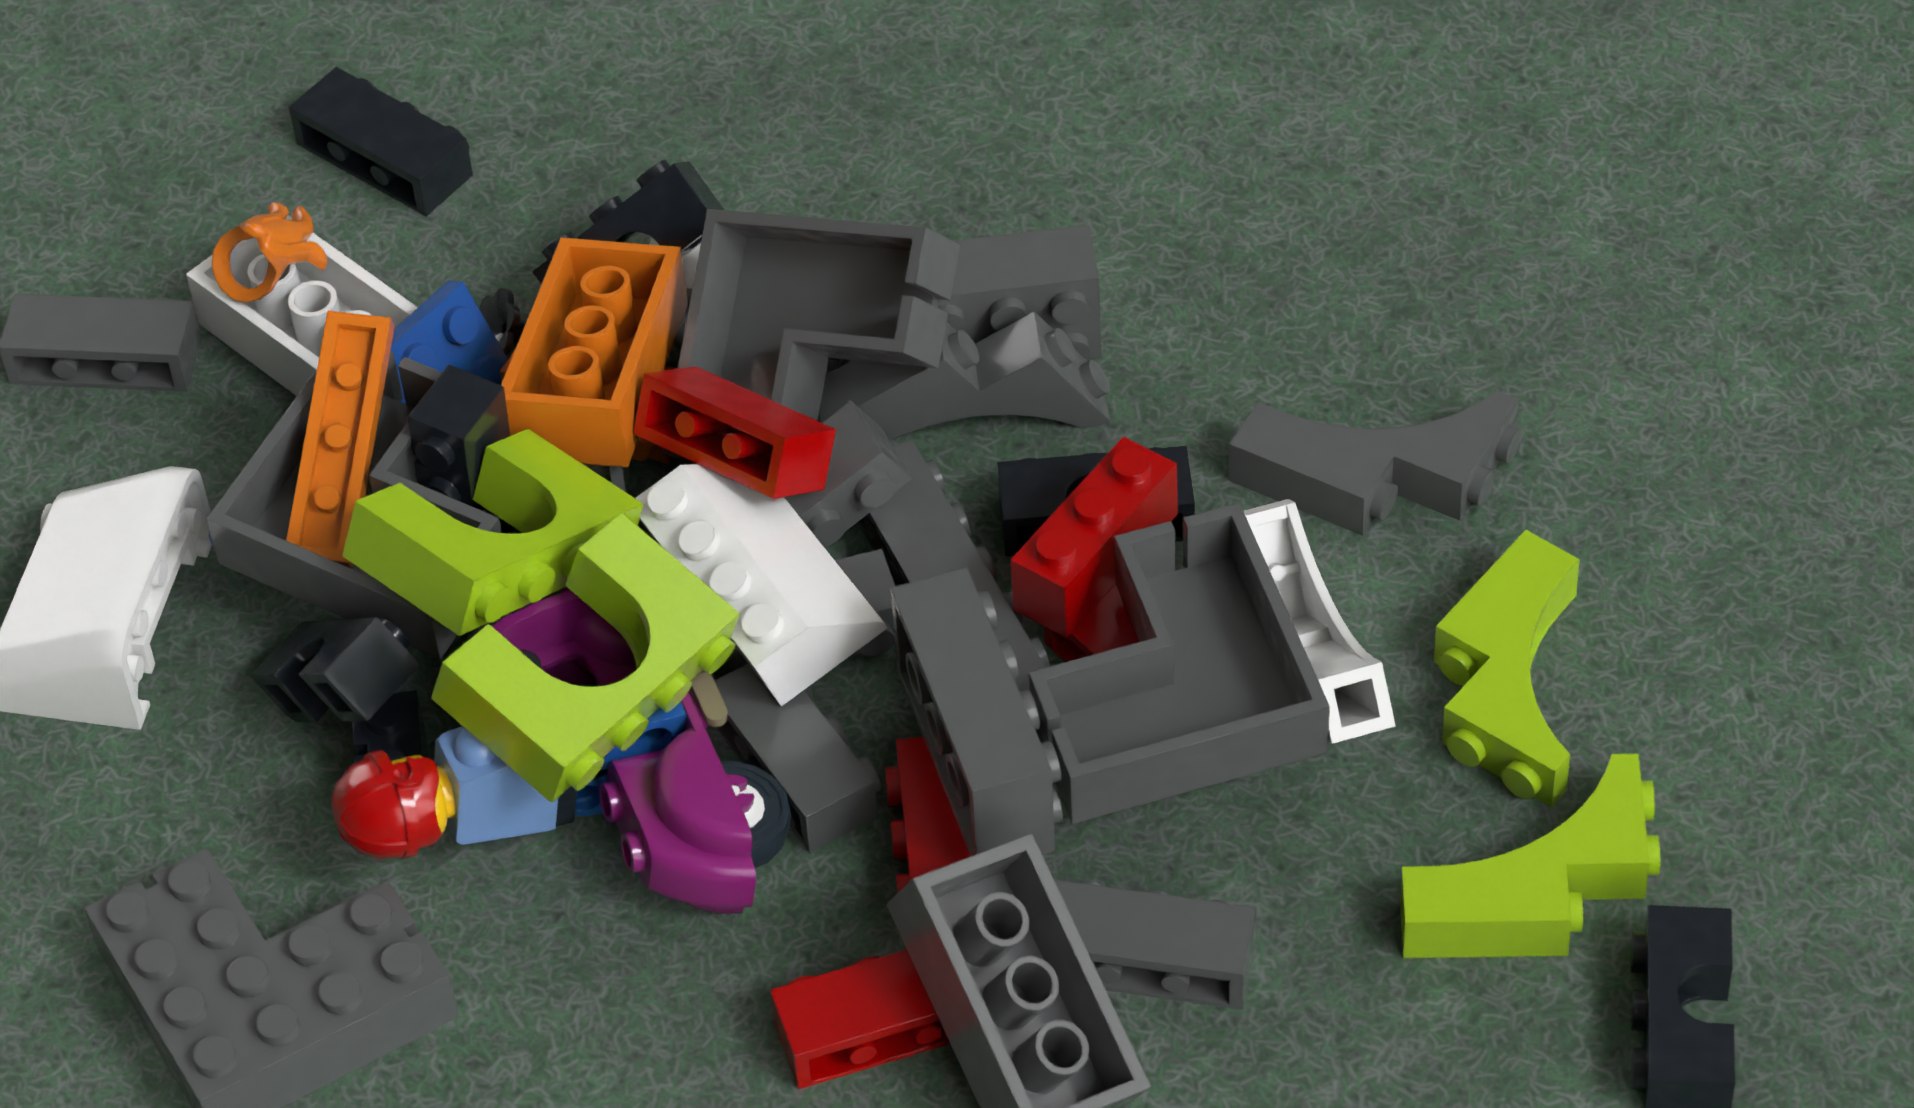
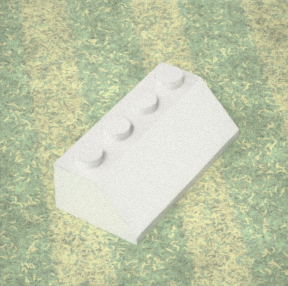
M686 464L678 466L635 498L644 504L640 521L652 538L740 613L730 640L735 643V647L781 707L887 629L883 620L784 497L772 499L702 465Z

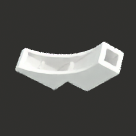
M1286 499L1245 510L1244 513L1330 705L1328 741L1333 744L1395 727L1382 662L1366 652L1357 642L1335 607L1311 552L1296 503Z

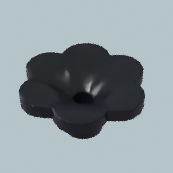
M500 288L494 296L488 295L482 300L479 310L507 356L513 343L518 344L527 321L520 320V309L517 305H514L513 292L509 289Z

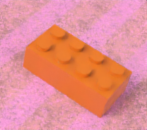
M560 238L501 384L505 390L510 436L530 429L580 463L600 466H629L639 436L633 434L644 373L664 371L688 306L681 247Z

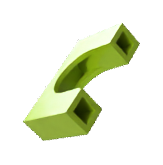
M526 429L486 446L473 497L475 502L522 533H496L472 527L451 517L402 483H397L355 501L342 556L461 636L487 623L495 622L500 617L523 606L538 602L543 597L566 587L565 585L578 548L621 512L638 526L644 504L530 429Z
M622 512L578 548L565 586L611 624L627 641L636 662V670L631 675L616 683L598 687L578 686L563 682L540 669L491 625L487 624L442 662L431 697L433 701L550 803L556 800L570 786L574 787L577 791L584 788L602 768L605 761L603 759L604 756L615 747L625 751L632 746L645 731L649 723L648 718L654 712L661 708L667 713L675 708L692 686L691 680L702 670L708 674L714 673L725 663L735 648V643L730 638L740 613Z

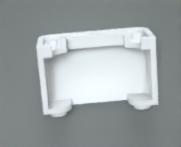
M174 466L160 468L65 491L57 495L53 504L48 503L45 506L40 522L41 533L0 629V711L141 730L150 707V702L138 699V682L142 679L143 673L152 674L155 666V660L150 647L154 631L180 565L194 566L197 556L208 557L212 546L206 520L211 511L202 477L198 470Z

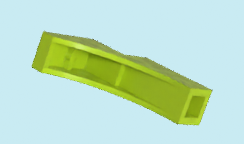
M1525 530L1436 626L1434 663L1439 665L1440 670L1449 680L1458 685H1464L1444 707L1442 744L1447 746L1451 755L1461 764L1468 767L1480 765L1501 777L1505 786L1514 795L1522 799H1532L1535 797L1548 806L1553 807L1567 791L1570 753L1556 739L1543 718L1533 691L1530 670L1537 649L1546 632L1561 612L1576 597L1580 559Z
M1611 754L1602 779L1583 806L1560 826L1528 845L1479 861L1455 865L1402 867L1400 910L1403 958L1568 956L1570 933H1582V900L1645 899L1648 876H1659L1660 843L1658 835H1647L1645 821L1654 820L1655 795L1653 781H1641L1639 754Z

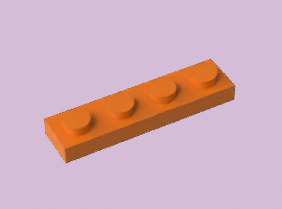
M327 311L286 541L353 569V563L344 558L342 554L355 501L364 498L366 494L395 326L391 317Z

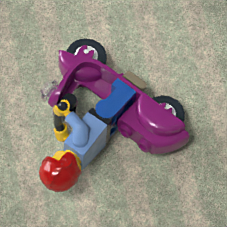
M568 587L562 588L560 594L542 599L519 611L515 610L495 622L487 623L544 672L569 684L596 683L598 686H605L625 679L636 670L634 655L624 637ZM487 624L467 632L466 642ZM704 670L691 680L692 686L675 708L667 713L659 708L648 718L649 723L645 731L632 746L625 751H621L618 747L613 748L603 757L605 761L600 771L584 788L577 791L574 787L570 786L552 803L462 725L441 734L436 739L434 761L421 755H413L391 761L383 750L367 753L364 755V759L348 767L344 775L337 781L332 795L334 820L341 839L349 843L357 853L379 860L391 858L406 859L417 856L420 848L436 844L446 827L454 842L466 845L547 832L556 829L557 826L574 822L575 815L590 816L603 813L608 823H617L621 833L622 857L629 873L638 872L643 884L648 889L667 898L684 902L697 909L719 914L743 913L744 907H752L756 886L755 868L768 863L782 849L789 830L791 814L787 793L773 776L753 765L736 761L720 762L705 728L709 725L713 727L724 725L727 721L728 710L712 675Z

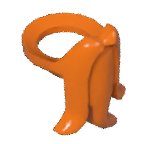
M273 202L267 207L269 213L255 215L220 237L213 250L212 268L214 278L224 293L232 299L242 302L261 300L273 291L289 264L307 261L320 270H324L327 265V256L324 249L317 243L308 241L313 233L314 226L309 213L303 206H297L292 212V220L286 219L289 214L288 208L280 203ZM256 238L260 251L268 260V270L261 284L255 288H248L237 282L231 273L230 256L238 243Z

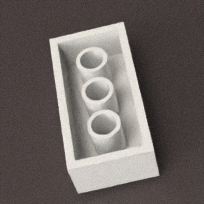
M288 215L286 219L292 220V217ZM314 233L311 234L308 241L315 242L324 249L327 256V265L324 270H320L307 261L289 264L273 291L261 300L242 302L232 299L224 293L214 278L212 268L213 255H211L186 274L198 323L296 396L317 370L327 311L391 317L396 328L418 308ZM256 238L238 243L230 256L231 273L237 282L248 288H255L261 284L268 270V260L260 251Z

